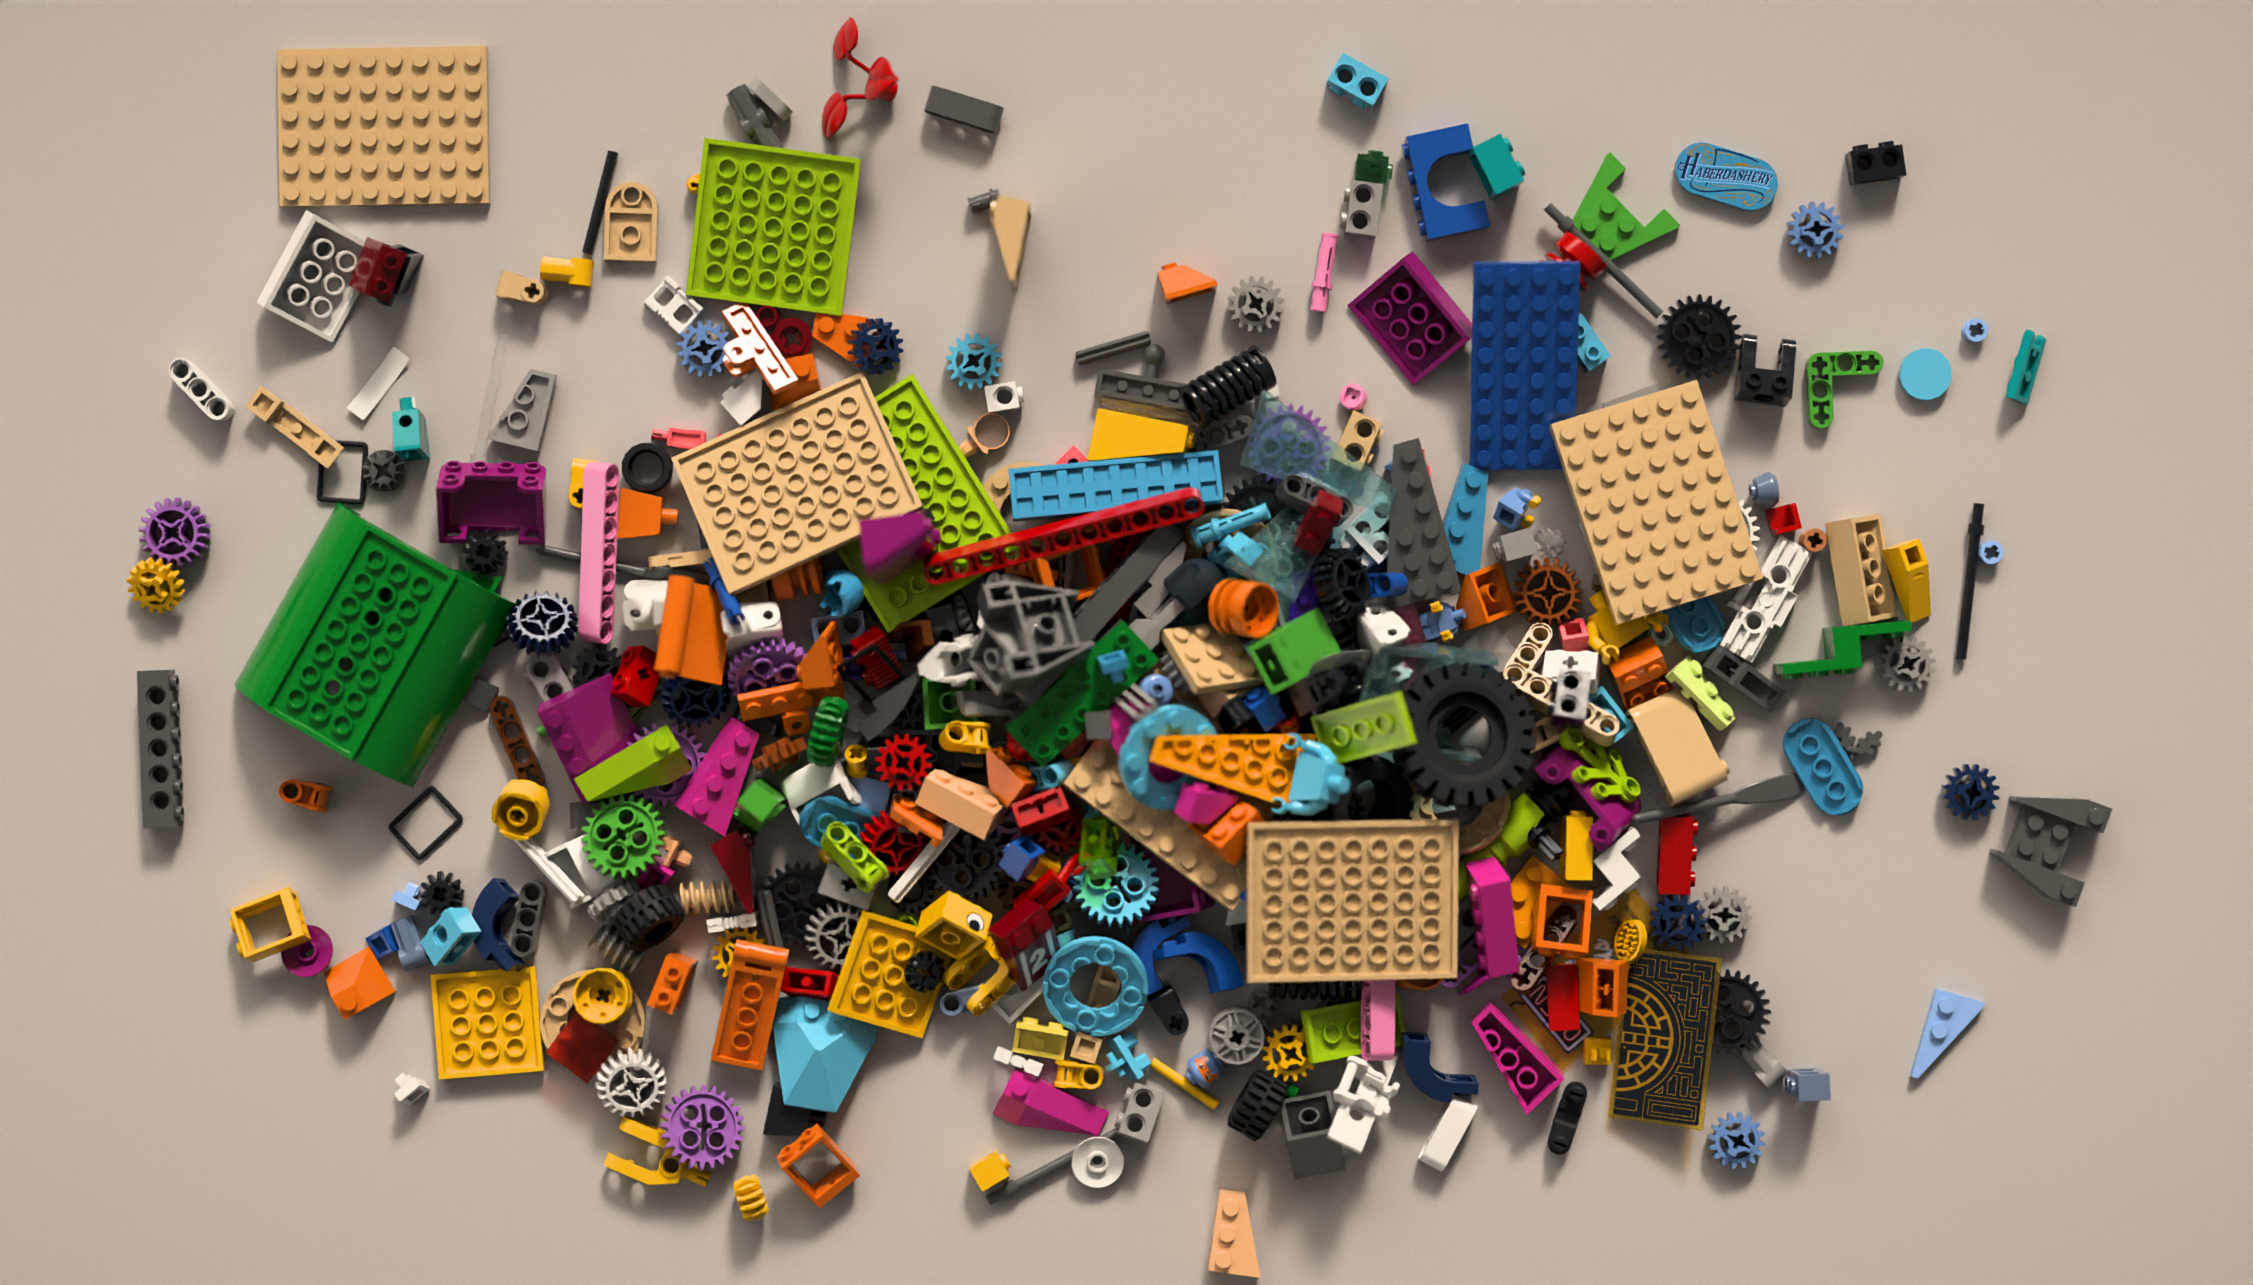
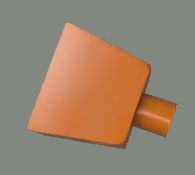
M620 488L617 538L630 539L662 535L663 524L678 525L679 510L664 509L665 498Z

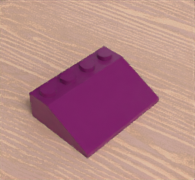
M1413 251L1403 257L1347 305L1413 386L1472 338L1471 321Z
M611 673L538 704L537 713L582 805L588 802L574 779L629 747L626 744L627 742L635 743L634 733L641 737L625 702L610 694L613 687Z

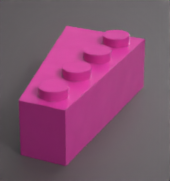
M729 717L674 806L725 837L759 733L740 721Z
M1495 857L1464 863L1475 925L1474 936L1479 948L1477 962L1480 970L1484 969L1489 978L1520 972L1510 878Z
M1491 999L1471 1017L1474 1028L1491 1053L1496 1065L1504 1075L1526 1115H1528L1565 1080L1564 1073Z

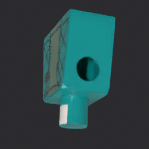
M415 398L399 399L400 411L392 412L394 452L404 462L430 459L425 416L419 409H416Z

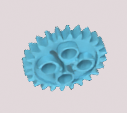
M1122 843L1119 850L1116 849L1115 857L1112 858L1110 854L1113 851H1106L1101 845L1100 853L1097 854L1091 850L1090 855L1092 859L1089 860L1088 866L1079 876H1074V882L1078 884L1074 886V892L1081 893L1076 896V902H1084L1081 906V911L1090 909L1089 919L1097 915L1099 925L1104 919L1108 920V927L1112 926L1113 921H1117L1118 926L1122 928L1123 920H1127L1130 925H1133L1134 916L1141 921V911L1150 913L1148 904L1155 905L1156 899L1152 896L1158 895L1159 889L1154 887L1159 884V878L1153 877L1156 874V868H1149L1151 859L1143 861V851L1135 855L1134 846L1129 851H1125L1124 843ZM1116 864H1123L1126 869L1122 872H1117L1112 867ZM1103 867L1109 871L1110 877L1102 870ZM1100 878L1105 883L1102 886L1096 887L1091 884V881ZM1111 878L1113 879L1115 884L1118 885L1121 883V892L1117 886L1112 887ZM1131 884H1138L1142 889L1138 892H1132L1128 887ZM1122 893H1123L1129 900H1131L1130 903H1127V902L1125 901V899H1124ZM1114 898L1120 901V904L1116 907H1111L1106 903L1109 899Z

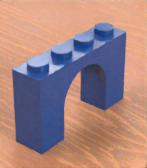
M1468 123L1406 136L1405 144H1401L1404 160L1409 159L1411 169L1407 170L1408 181L1410 185L1415 187L1416 195L1412 196L1415 211L1420 210L1422 220L1418 221L1420 235L1426 237V242L1488 229L1490 223L1485 200L1460 206H1447L1438 202L1432 196L1427 184L1429 169L1435 162L1443 158L1469 153L1472 149L1473 144Z

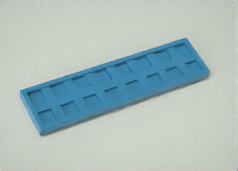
M1218 450L1009 469L1013 522L1080 516L1189 487L1200 491L1204 505L1219 504L1224 501ZM1189 499L1185 502V505L1195 506L1198 501L1196 499ZM1167 505V506L1161 507L1160 509H1163V508H1172V507Z

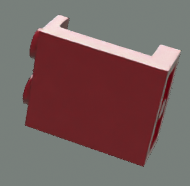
M367 237L348 286L363 294L388 302L406 253L390 247L391 245Z

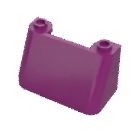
M923 511L859 520L865 571L867 576L876 584L890 582L936 551L937 545L941 544L939 528L935 529L934 524L931 523V518H926Z
M1583 736V745L1596 756L1595 751L1587 747L1585 743V737ZM1558 743L1540 757L1535 770L1549 784H1558L1567 777L1600 818L1591 826L1589 837L1595 847L1601 852L1632 822L1633 815L1640 813L1641 801L1637 797L1635 801L1628 803L1618 796H1607L1601 801L1596 800L1591 794L1593 786L1600 782L1605 785L1613 784L1608 779H1588L1582 784L1576 783L1572 777L1573 770L1579 766L1586 768L1594 767L1575 750H1565Z

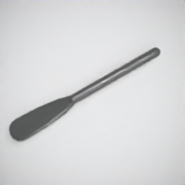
M537 545L535 551L540 555L581 563V553L547 545ZM616 561L617 572L639 576L646 580H668V576L677 575L692 578L695 580L694 583L710 586L708 573L661 566L654 567V570H649V567Z
M1786 773L1749 784L1730 794L1635 814L1632 817V821L1634 824H1642L1728 804L1747 805L1792 799L1801 793L1803 784L1797 774Z

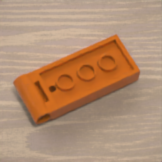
M736 940L711 1061L763 1070L789 949Z

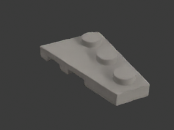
M530 369L513 395L514 397L508 407L500 416L493 431L490 432L486 439L539 452L557 375Z

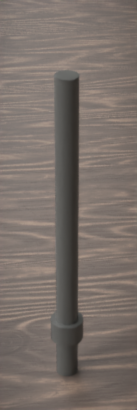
M1552 203L1544 209L1558 224L1557 227L1563 233L1566 231L1572 233L1595 251L1606 264L1607 268L1605 270L1649 313L1657 319L1664 312L1574 225L1575 222L1568 215L1565 217Z
M1115 1128L1099 1137H1105L1114 1141L1122 1136L1116 1135L1119 1128ZM1075 1149L1015 1181L1013 1179L1003 1184L1004 1187L986 1195L989 1204L992 1205L1007 1196L1011 1198L1019 1194V1190L1072 1163Z

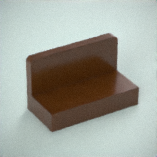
M930 620L900 622L886 636L889 644L905 643L908 662H918L934 646Z

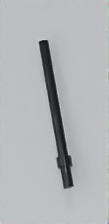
M1974 503L1972 522L1968 525L1967 533L1970 534L1956 651V659L1966 660L1980 537L1984 534L1985 526L1982 525L1984 504Z

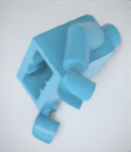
M1289 733L1287 735L1293 736L1296 739V743L1294 746L1284 743V746L1288 749H1304L1299 751L1288 799L1292 803H1287L1281 797H1274L1272 800L1282 802V807L1279 810H1271L1279 815L1286 813V811H1292L1291 814L1315 815L1327 808L1328 804H1336L1339 801L1340 793H1346L1349 790L1350 782L1348 778L1344 777V766L1337 763L1336 756L1328 746L1308 739L1303 741L1300 735Z

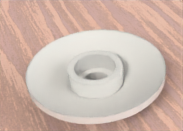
M1092 1137L1084 1140L1077 1146L1072 1156V1169L1075 1176L1080 1182L1090 1187L1100 1188L1108 1186L1115 1182L1123 1171L1124 1157L1121 1149L1115 1142L1105 1137ZM1098 1155L1102 1157V1160L1094 1162L1092 1160L1093 1157Z

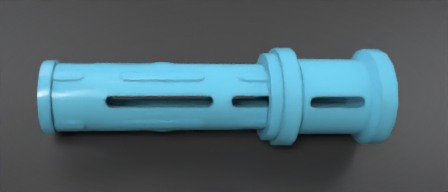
M1263 503L1221 520L1213 518L1210 523L1202 526H1191L1190 531L1196 547L1200 549L1203 544L1214 540L1222 541L1227 534L1267 519L1269 520L1271 515L1267 504Z

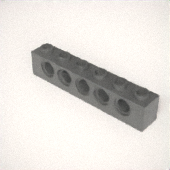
M175 670L137 671L143 829L181 826V821L184 820V808L180 806L183 782L179 780V769L182 768V755L178 753V743L181 742V729L177 727V717L180 716V703L176 701V691L179 690V677L175 675ZM158 689L162 690L165 695V699L161 704L157 703L154 698L155 692ZM160 715L166 721V725L162 730L158 729L155 724L156 718ZM159 742H163L167 747V751L163 756L159 755L156 750ZM160 768H164L168 773L165 782H161L158 779L157 773ZM161 794L168 797L169 804L166 808H162L159 805L158 799Z

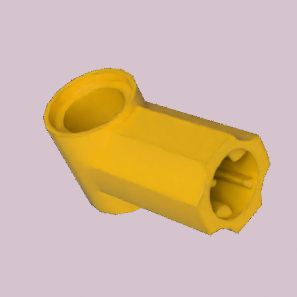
M542 257L540 279L566 282L573 286L591 287L594 261L582 258L567 260Z

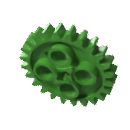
M620 794L619 801H616L611 796L609 798V805L600 801L602 808L600 811L595 808L591 809L595 815L594 818H585L590 823V826L582 827V830L588 834V836L580 838L583 843L588 844L582 848V851L584 853H591L586 858L589 863L595 862L593 868L597 871L602 868L604 876L611 872L612 878L617 880L621 873L622 877L628 880L629 873H632L638 878L639 869L648 873L646 865L649 863L656 866L657 864L653 860L654 856H663L658 851V848L666 847V844L660 840V838L667 836L665 831L660 830L666 824L664 821H657L662 815L658 811L653 812L655 807L651 803L645 806L646 800L644 798L639 799L636 803V797L632 794L628 801L623 794ZM627 814L634 815L631 823L623 824V818ZM641 823L644 824L642 828H638ZM611 828V835L606 839H601L602 831ZM622 833H626L627 839L625 841H622ZM647 835L646 843L637 846L636 841L638 837ZM606 846H610L607 851H604ZM624 849V857L621 860H614L615 853L618 850Z

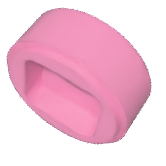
M1357 384L1345 386L1340 393L1341 404L1350 411H1358L1367 403V392Z

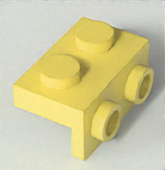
M1023 1017L1022 1021L1017 1020L1012 1052L1064 1060L1068 1028H1064L1060 1022L1049 1021L1048 1025L1039 1024V1019L1032 1017Z

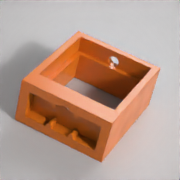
M1097 544L1028 561L1034 584L1055 587L1048 561L1080 550L1089 584L1074 590L1079 591L1077 600L1089 597L1106 579V573L1101 568L1098 559L1100 551Z
M1541 884L1536 889L1531 951H1538V955L1544 957L1562 954L1565 959L1580 960V957L1585 956L1588 953L1593 891ZM1546 901L1582 905L1579 945L1543 941Z
M676 951L669 953L664 960L647 1005L671 1015L677 1011L698 960Z
M818 1124L806 1129L800 1138L791 1145L785 1146L780 1154L776 1156L781 1169L819 1209L860 1176L855 1163ZM822 1141L841 1163L812 1185L793 1163Z

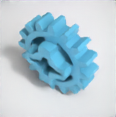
M967 333L965 334V341L962 342L959 338L956 339L957 347L949 346L953 355L946 356V360L951 361L952 364L948 365L946 369L948 371L954 370L951 379L959 378L958 385L960 387L968 383L969 390H972L974 384H977L981 390L983 389V382L986 381L989 385L992 384L991 376L999 377L995 369L1001 368L1002 363L996 362V359L1002 355L998 352L994 353L997 344L989 345L990 338L988 336L982 341L980 340L979 333H976L974 339H971ZM977 344L984 348L979 351L971 350L968 345ZM961 352L964 356L963 363L957 368V356ZM971 355L974 358L981 356V359L978 361L979 367L975 368L973 365L967 367L970 363L969 357ZM991 356L992 364L987 372L984 367L985 360ZM969 372L977 373L980 378L970 379L964 375Z

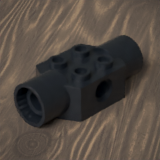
M899 729L897 732L901 740H904L905 734H909L910 741L919 737L918 745H927L923 750L924 753L932 754L931 757L926 759V762L932 764L931 768H925L928 774L937 769L954 776L956 774L984 775V754L950 752L941 747L939 735L944 729ZM949 732V736L953 740H958L955 733ZM874 737L868 742V774H884L883 771H876V768L881 766V762L875 761V757H882V753L878 748L883 747L886 749L885 740L889 739L893 743L895 742L894 737ZM905 744L897 745L901 751L910 752L914 749L912 746ZM890 752L886 758L887 769L892 766L893 757ZM900 755L898 757L900 761L897 764L898 767L909 769L908 762L910 758L908 756L903 758ZM920 756L915 759L914 767L917 772L921 768ZM897 773L895 775L900 780L910 779L904 773ZM920 777L922 783L924 782L926 777Z

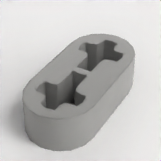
M758 78L748 86L783 121L793 112Z

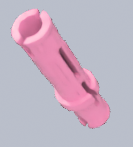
M1324 232L1321 234L1315 281H1312L1311 285L1313 287L1310 311L1326 313L1329 290H1332L1330 282L1338 238L1337 234Z

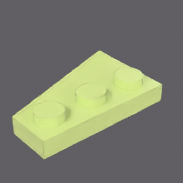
M1690 654L1683 658L1665 676L1671 683L1676 681L1683 688L1681 689V694L1686 699L1690 697L1697 702L1699 712L1719 732L1728 727L1736 718L1730 705L1724 702L1718 694L1715 684L1707 679L1702 672L1701 665Z

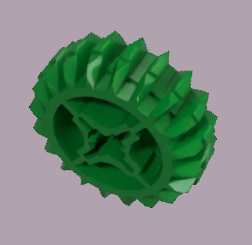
M825 696L820 702L808 742L807 757L809 762L821 767H831L837 760L848 722V701L836 696Z

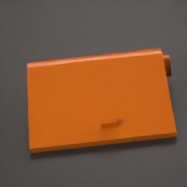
M670 575L668 576L654 671L659 672V677L674 679L675 676L722 685L728 635L723 630L721 612L724 608L719 597L711 586L694 583L695 580L689 577Z

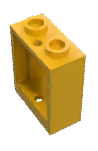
M1569 809L1567 814L1560 818V847L1564 851L1560 858V877L1565 880H1592L1593 843L1589 837V831L1593 825V817L1586 815V811Z
M290 887L230 909L232 918L229 919L233 932L238 935V952L241 957L246 958L252 963L311 940L297 892ZM283 904L292 935L255 949L246 918Z

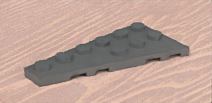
M1419 438L1393 445L1387 573H1403L1407 577L1409 585L1404 595L1386 597V606L1390 609L1461 590Z

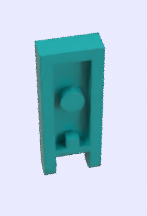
M2026 330L2023 334L2018 355L2014 360V369L2011 380L2007 385L2006 394L2007 398L2026 405L2029 403L2046 343L2045 337L2041 335L2035 337V333L2031 330Z

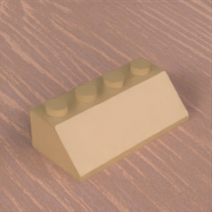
M1881 514L1825 523L1826 537L1831 555L1830 563L1834 572V586L1838 596L1839 615L1842 619V625L1848 626L1898 617L1892 579L1882 550L1886 549Z

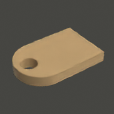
M626 182L616 186L608 195L605 203L603 260L657 262L659 207L655 195L646 186L636 182ZM632 188L639 191V199L634 203L627 202L625 199L626 192Z

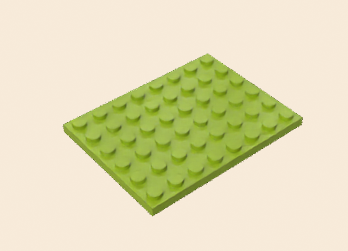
M911 374L877 395L875 400L924 509L929 508L935 517L932 524H934L935 529L939 528L941 544H938L937 550L931 554L1011 534L1012 532L915 376ZM861 538L837 548L849 571L854 573L861 581L865 597L888 633L900 622L913 620L924 613L926 609L937 605L988 573L985 572L933 585L929 584L924 578V558L890 582L876 584L867 576L865 571ZM1009 546L1005 551L1015 553L1019 548ZM984 552L980 555V558L988 560L993 555L989 552ZM958 559L954 564L964 566L967 564V561ZM936 565L928 570L932 573H938L942 568Z

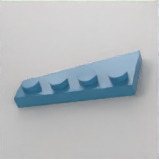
M1465 463L1461 464L1442 521L1456 572L1462 575L1480 570L1488 484L1487 471Z

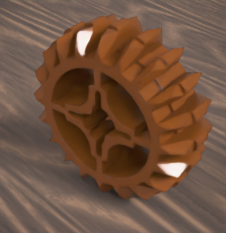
M1548 557L1544 558L1543 566H1541L1538 559L1534 560L1535 569L1526 564L1524 567L1528 574L1526 575L1523 572H1518L1517 574L1518 577L1523 579L1522 583L1519 581L1513 582L1515 587H1520V591L1512 592V596H1520L1521 599L1514 602V606H1524L1519 611V615L1522 616L1528 612L1529 616L1526 619L1528 623L1532 622L1534 617H1536V623H1541L1545 620V624L1550 626V628L1553 619L1557 626L1562 624L1561 616L1564 620L1570 621L1571 618L1567 612L1570 611L1574 614L1578 612L1572 606L1573 603L1582 604V600L1575 598V594H1583V589L1575 590L1574 586L1582 581L1581 579L1574 581L1571 579L1577 573L1576 570H1572L1567 574L1565 571L1568 569L1569 564L1564 563L1559 568L1560 560L1557 558L1554 559L1552 566ZM1543 571L1540 587L1527 590L1530 580L1536 574ZM1551 571L1564 579L1567 588H1558L1554 585ZM1546 585H1548L1553 591H1560V594L1551 595L1549 600H1546V596L1542 597V594H1535V592L1545 590ZM1560 596H1568L1564 607L1552 614L1555 599ZM1527 597L1540 599L1544 608V614L1537 612L1530 605Z

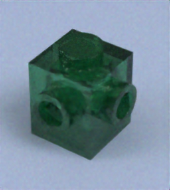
M1369 150L1368 154L1358 153L1356 156L1354 180L1379 183L1385 186L1386 180H1391L1393 164H1388L1389 157L1383 156L1384 152Z

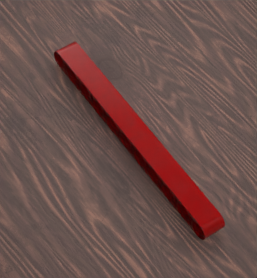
M1184 488L937 552L925 558L923 563L924 578L929 584L939 585L1199 517L1203 513V498L1200 491L1196 488ZM1189 499H1196L1198 501L1193 507L1185 505V502ZM1168 505L1172 507V510L1168 513H1161L1159 511L1163 506ZM1139 512L1147 514L1142 520L1133 518ZM1112 519H1118L1121 521V523L1115 527L1108 525V522ZM1091 525L1095 527V530L1091 533L1082 531L1086 526ZM1061 532H1066L1070 535L1065 540L1057 538V535ZM1035 539L1044 541L1041 546L1037 547L1031 544ZM1009 546L1019 548L1015 553L1005 551ZM984 552H989L993 556L988 560L980 558V555ZM958 559H964L967 561V564L957 566L954 562ZM936 565L942 568L938 573H932L928 570Z

